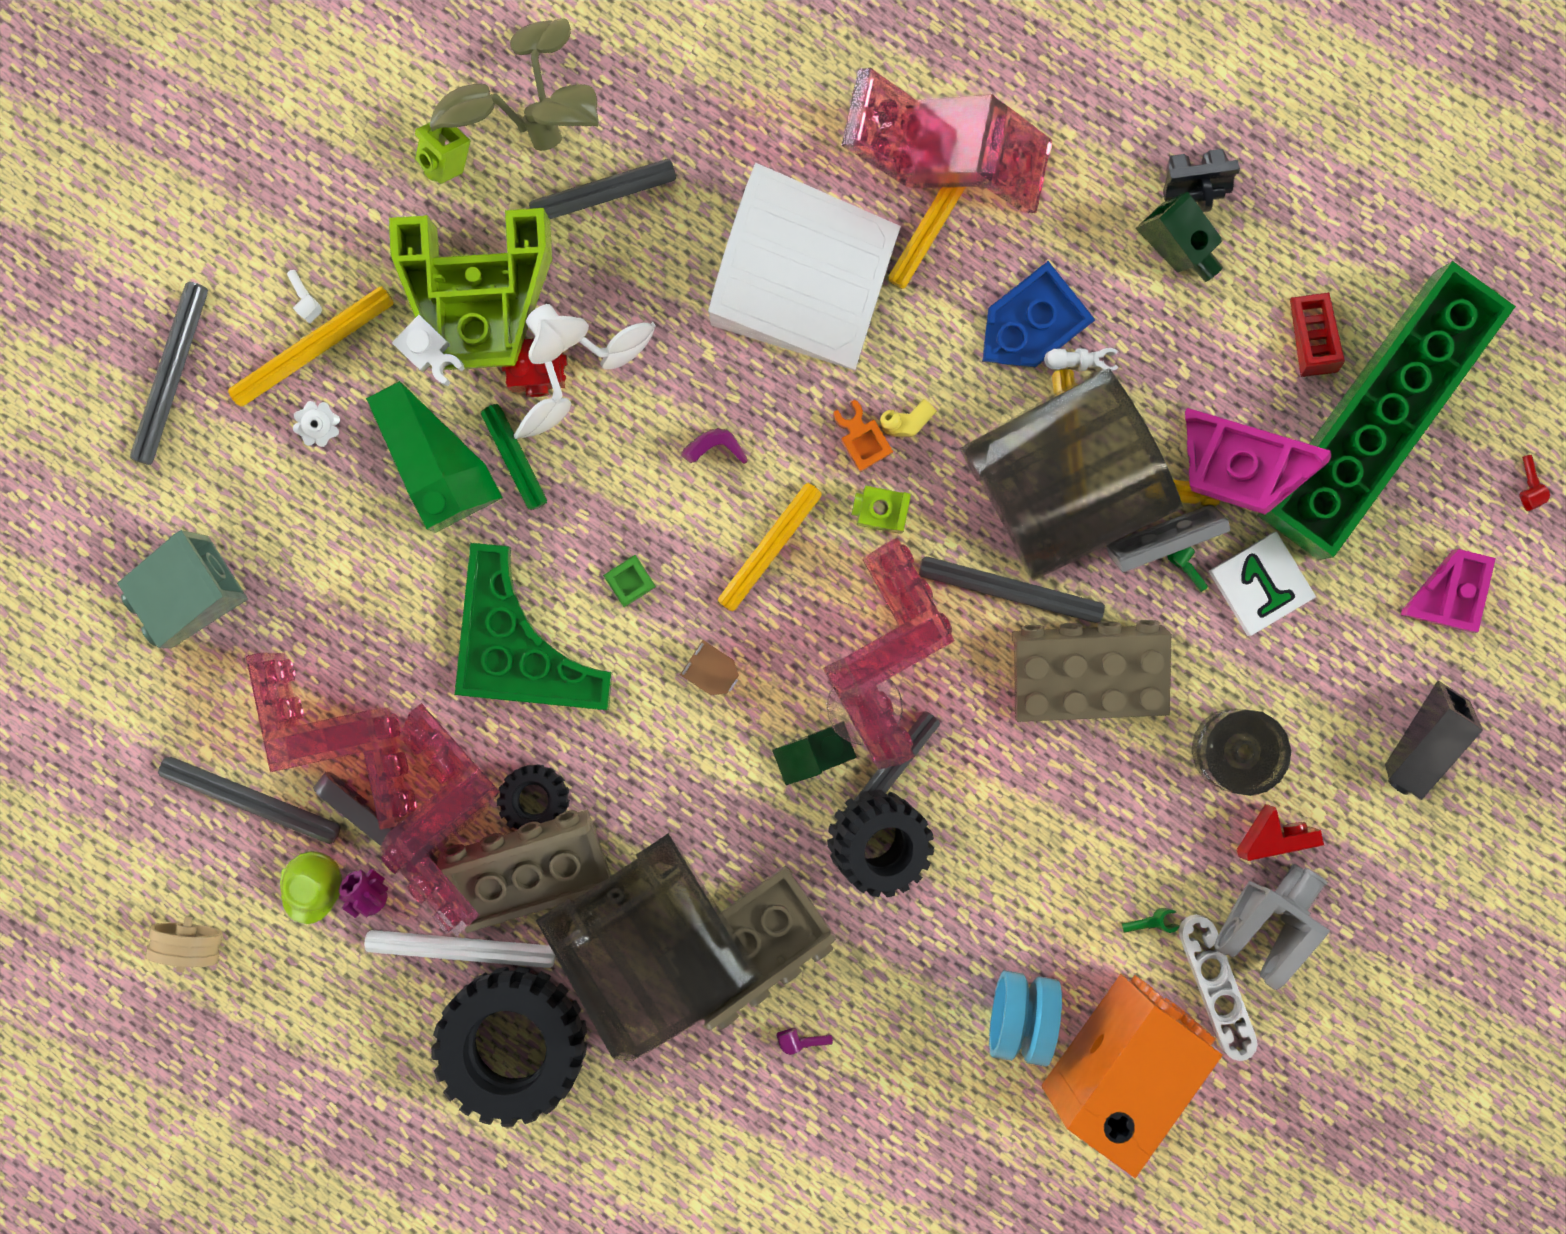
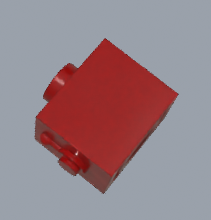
M534 338L524 339L515 366H502V371L506 374L507 388L512 393L525 392L526 397L548 396V390L553 389L545 363L533 364L530 361L528 355ZM562 352L556 359L552 360V364L560 388H565L566 375H564L565 366H568L567 355H564Z

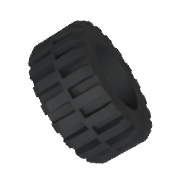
M508 966L496 968L491 974L485 972L476 977L443 1010L442 1019L436 1024L433 1033L437 1041L431 1047V1058L438 1060L439 1064L435 1068L434 1073L437 1082L446 1081L448 1087L443 1093L451 1102L454 1098H457L463 1104L459 1111L469 1116L474 1111L481 1115L479 1122L491 1125L494 1119H501L502 1127H514L519 1119H522L524 1124L536 1121L542 1112L547 1115L554 1110L559 1101L565 1099L583 1066L582 1062L586 1055L587 1043L584 1042V1037L587 1033L585 1020H580L579 1013L581 1008L577 1000L572 1002L566 996L569 990L562 983L558 986L549 981L551 975L542 971L538 975L531 974L529 967L519 966L515 971H509ZM500 1011L515 1012L527 1017L539 1028L545 1040L546 1056L543 1064L535 1073L523 1078L504 1077L492 1071L483 1062L477 1050L476 1033L486 1017Z

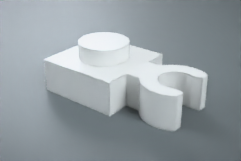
M420 315L392 342L420 371L424 372L432 365L433 376L445 386L450 384V381L443 375L445 366L453 364L461 372L465 369L463 363L457 357L451 354H443L450 344Z

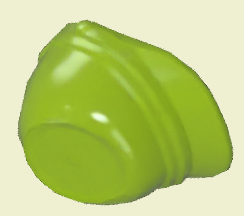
M310 851L301 853L292 859L286 868L282 869L280 880L282 904L287 915L292 920L304 924H313L322 920L331 911L335 902L339 899V888L342 883V874L338 864L324 853Z

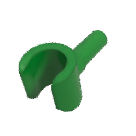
M1192 547L1167 555L1168 560L1176 567L1182 569L1200 592L1207 589L1208 585L1194 566L1189 563V560L1195 553Z
M1159 908L1152 917H1147L1146 919L1122 923L1124 933L1146 928H1157L1173 933L1179 929L1180 925H1164V917L1167 914L1176 913L1175 910L1169 908Z

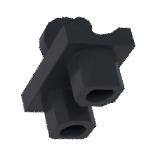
M1223 149L1209 150L1203 155L1202 165L1191 166L1189 156L1185 154L1172 155L1169 157L1166 168L1167 178L1163 189L1164 200H1170L1188 191L1203 212L1211 211L1213 200L1223 199L1226 193H1232L1234 178L1240 171L1238 160L1229 161Z

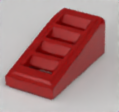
M1330 293L1291 297L1290 304L1301 377L1338 373L1345 359ZM1322 308V314L1304 316L1303 310ZM1324 323V329L1307 331L1306 325ZM1326 339V344L1310 346L1311 340ZM1328 354V356L1313 358V356Z

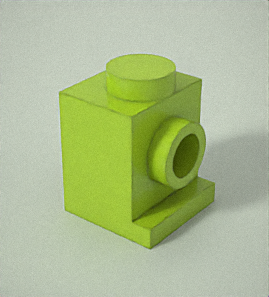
M430 122L415 130V136L419 138L415 160L424 170V174L428 179L443 184L464 172L471 140L457 127H443L432 132ZM446 139L450 142L447 145H445Z
M865 485L863 494H855L851 515L858 516V526L902 534L905 528L911 493H902ZM877 501L885 502L888 507L887 513L883 515L875 513L873 509L874 503Z

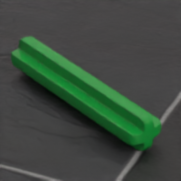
M498 404L486 407L481 411V416L527 508L535 510L547 503V498L518 440L515 439L514 432L502 408Z

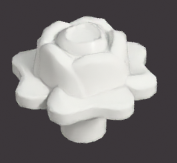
M309 401L304 409L294 413V419L298 423L293 426V431L302 436L304 444L307 446L313 445L316 442L318 446L324 447L329 439L339 435V430L334 425L340 422V417L334 414L325 402L317 406L315 402Z

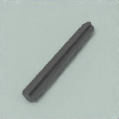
M187 282L184 286L130 453L132 460L146 465H151L154 461L208 294V289L198 283Z
M928 556L924 557L920 563L919 575L927 579L1093 623L1101 622L1104 615L1105 605L1101 602Z
M164 758L159 767L158 774L160 777L327 844L334 843L340 833L341 826L336 822L176 758Z

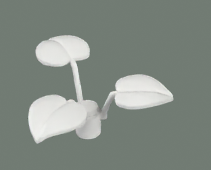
M550 304L542 305L533 310L526 319L527 326L535 335L528 356L533 364L545 363L553 387V395L551 399L540 401L527 413L514 434L515 439L531 437L546 432L557 425L570 410L571 402L568 398H562V391L552 360L556 359L569 347L580 342L597 356L603 357L600 362L603 369L621 367L634 359L645 348L653 335L656 326L654 322L651 324L638 323L631 325L615 335L606 348H599L584 337L589 329V325L584 319L559 316Z

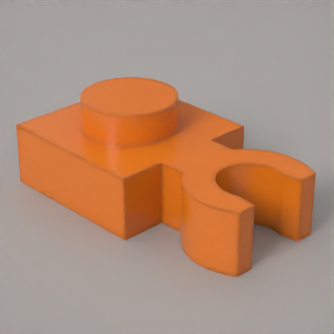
M854 399L850 403L855 412V416L852 419H844L838 409L833 412V417L839 427L848 430L849 434L842 437L841 442L858 471L862 472L893 454V450L874 419L866 424L863 423L862 407Z

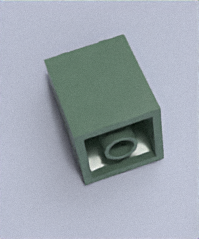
M184 530L175 533L117 583L123 592L121 595L122 602L130 612L137 614L144 625L141 628L144 637L150 644L158 648L172 649L248 600L209 536Z

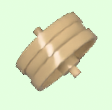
M185 917L184 923L167 922L151 925L149 930L150 943L147 945L146 959L163 965L177 966L176 972H184L185 967L213 966L219 961L220 952L218 948L222 942L223 933L217 928L192 924V917Z

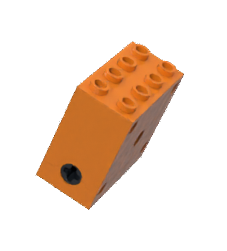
M1120 974L1041 1087L1067 1130L1136 1179L1223 1054L1212 1045L1216 1038L1198 1024L1195 1019L1185 1013L1182 1008L1168 998L1164 999L1154 988L1138 976L1134 975L1129 980Z

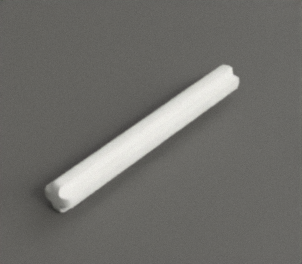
M378 930L367 932L364 943L365 951L371 953L551 968L555 963L556 956L555 947L550 945Z

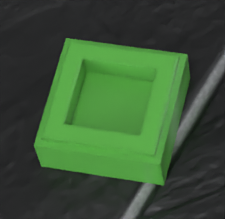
M636 555L603 575L624 608L656 588V585Z

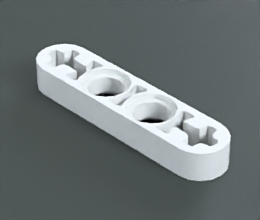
M1190 915L1181 922L1179 936L1219 1046L1233 1060H1247L1256 1052L1257 1038L1227 956L1216 949L1201 952L1199 942L1194 938H1189L1188 935L1194 932L1193 925L1196 923L1202 928H1207V932L1202 934V939L1205 946L1210 949L1213 945L1215 947L1218 937L1217 929L1213 922L1204 916ZM1194 952H1201L1196 957L1194 955ZM1212 958L1217 959L1221 967L1218 976L1213 979L1204 978L1201 974V966L1204 961ZM1222 995H1229L1234 1001L1233 1010L1227 1015H1218L1214 1008L1215 1001ZM1241 1018V1023H1235ZM1234 1023L1238 1034L1242 1037H1247V1040L1242 1042V1050L1238 1051L1235 1047L1229 1046V1043L1234 1041L1232 1031L1227 1026L1222 1029L1221 1025Z

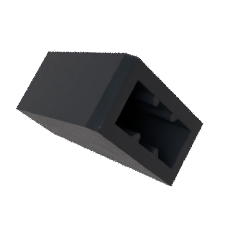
M1436 682L1385 763L1389 778L1388 782L1392 787L1404 795H1408L1410 792L1421 800L1428 794L1483 731L1471 701L1442 682Z

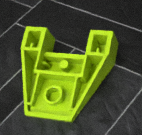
M544 208L505 210L507 253L439 257L438 230L428 215L389 218L391 258L415 318L420 315L450 344L443 354H451L457 357L463 363L465 369L515 366L528 330L526 319L535 310L553 259L551 223ZM449 364L443 370H456L457 368L453 364Z

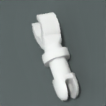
M1077 348L1075 352H1067L1066 349H1052L1044 357V362L1050 369L1074 367L1076 371H1086L1087 368H1090L1099 373H1108L1119 368L1117 365L1109 367L1104 361H1099L1105 354L1109 356L1117 354L1118 351L1113 348H1105L1090 353L1087 349Z

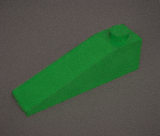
M399 381L366 398L407 492L427 530L437 533L503 498L487 465L403 383Z

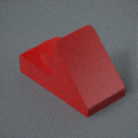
M1265 804L1238 846V857L1251 861L1324 846L1322 832L1319 829L1307 827L1306 822L1283 825L1284 832H1282L1276 807Z

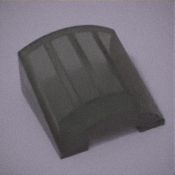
M1110 368L1088 374L959 447L976 481H980L1015 546L1013 549L1031 581L1183 508L1173 478L1153 436L1134 403Z
M669 833L637 853L636 860L575 900L567 899L536 920L612 1058L632 1062L659 1047L713 1013L763 975Z

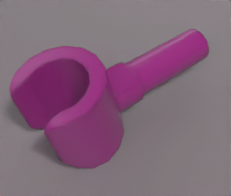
M796 1028L778 1032L776 1035L780 1048L789 1055L800 1052L802 1048L833 1044L832 1035L803 1037L799 1039Z

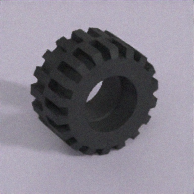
M874 790L873 796L865 791L858 794L859 800L854 801L852 798L845 802L847 808L843 812L839 809L837 810L834 817L838 821L836 824H830L828 830L833 838L827 839L828 848L832 852L830 857L833 863L857 890L862 893L867 891L873 897H879L881 892L886 897L895 896V890L897 889L902 893L910 890L908 884L913 880L918 883L923 878L919 873L922 869L928 871L931 862L927 860V856L934 854V846L929 842L934 837L932 831L927 827L928 822L906 800L892 792H889L887 795L883 790ZM895 828V839L889 850L879 857L865 858V849L870 838L882 829Z

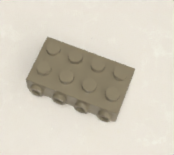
M1139 620L1136 622V626H1121L1119 622L1105 621L1098 623V627L1083 628V625L1078 623H1064L1060 625L1059 629L1044 630V626L1025 625L1021 627V631H1013L1016 721L1030 722L1170 715L1172 634L1156 620Z
M588 809L580 812L575 810L566 811L555 819L543 823L530 822L521 826L517 831L507 834L493 833L484 837L480 842L467 846L463 844L453 845L439 854L436 866L439 877L445 878L466 933L614 889V881Z
M784 866L661 954L660 958L705 1020L704 1025L710 1031L718 1026L722 1030L739 1017L737 1011L749 1003L751 1007H755L770 995L768 989L779 981L785 985L796 978L802 972L800 966L811 958L814 962H817L833 950L831 944L836 939L834 932L787 866Z

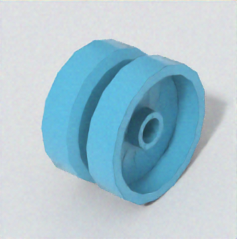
M1003 970L997 982L990 1020L989 1050L991 1057L1012 1061L1021 1049L1027 1064L1044 1067L1050 1065L1055 1053L1061 1023L1062 990L1058 979L1038 976L1029 987L1023 973Z

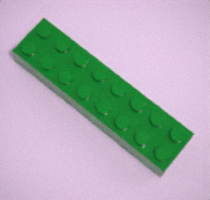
M1454 261L1436 270L1309 443L1310 445L1330 450V461L1266 515L1258 513L1257 516L1317 560L1334 558L1516 306Z

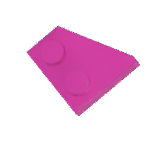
M1461 549L1452 550L1401 611V616L1470 633H1478L1496 558Z

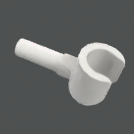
M290 270L287 275L297 295L301 298L293 309L310 324L321 314L322 308L305 289L296 270Z

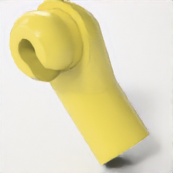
M923 399L910 414L895 413L894 410L885 411L880 417V424L884 433L892 437H913L937 410L928 401Z

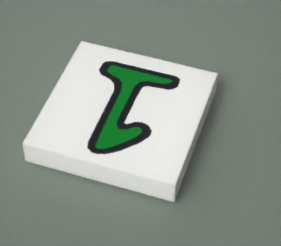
M1277 531L1208 571L1247 636H1252L1316 598Z

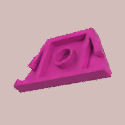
M1187 408L1185 411L1189 483L1193 492L1266 515L1330 461V450Z

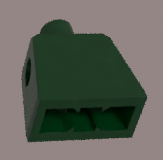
M1188 191L1163 202L1135 228L1177 273L1193 268L1203 281L1207 282L1223 269L1221 263L1211 253L1222 242V238Z

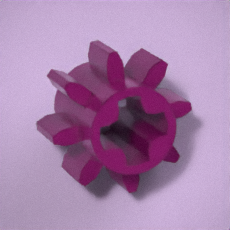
M360 869L348 874L339 888V900L344 902L342 909L354 918L360 913L365 917L377 914L384 907L388 898L386 892L388 887L383 884L385 878L373 869L369 870L368 873Z

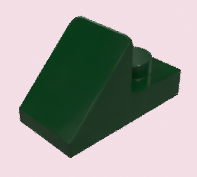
M843 722L772 750L786 785L822 774V771L857 758Z

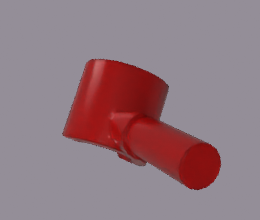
M1527 455L1522 458L1529 489L1520 492L1519 497L1525 510L1531 511L1547 503L1550 498V491L1544 484H1540L1533 455Z

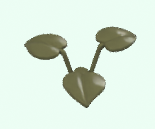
M560 18L554 21L535 22L519 29L511 38L510 47L516 55L531 54V62L540 101L530 104L525 108L523 119L498 94L490 95L489 87L486 84H471L449 92L437 104L430 121L432 132L443 127H462L480 122L491 114L494 104H497L515 122L519 132H528L533 147L539 151L552 149L561 142L562 135L558 126L598 127L597 96L591 86L585 84L569 85L556 90L551 95V98H546L539 55L540 53L556 52L567 43L571 34L568 20Z

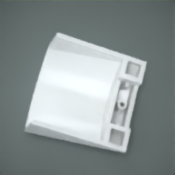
M755 162L730 232L708 309L711 326L856 370L901 226Z

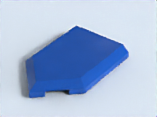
M1047 261L988 308L982 362L1036 368L1044 361L1047 352L1052 349H1060L1093 323L1095 318L1051 263Z

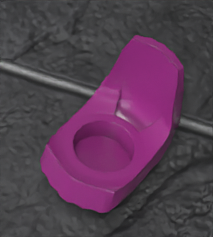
M720 428L710 429L698 436L681 452V456L691 464L696 462L700 456L712 447L724 445L743 464L748 462L744 451L734 435L728 430Z

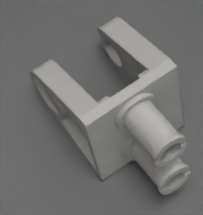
M1296 864L1291 865L1290 870L1275 892L1249 881L1222 927L1215 942V949L1223 955L1229 954L1235 957L1273 913L1282 914L1281 920L1285 925L1260 972V977L1264 979V982L1272 989L1278 990L1288 982L1330 932V930L1310 917L1311 913L1308 911L1328 882L1310 869H1303Z

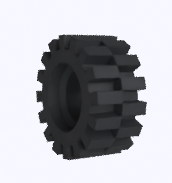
M540 764L527 765L514 770L513 773L504 779L505 782L498 790L500 797L497 799V806L501 808V812H499L501 819L505 818L507 820L506 825L510 829L514 827L518 830L521 826L530 822H547L566 812L570 802L568 800L569 789L565 786L563 777L555 773L556 770ZM538 785L546 791L548 805L542 813L530 814L521 807L520 793L526 786Z

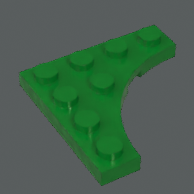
M470 543L454 695L609 710L613 672L594 669L564 656L548 644L527 619L520 606L513 584L511 547Z

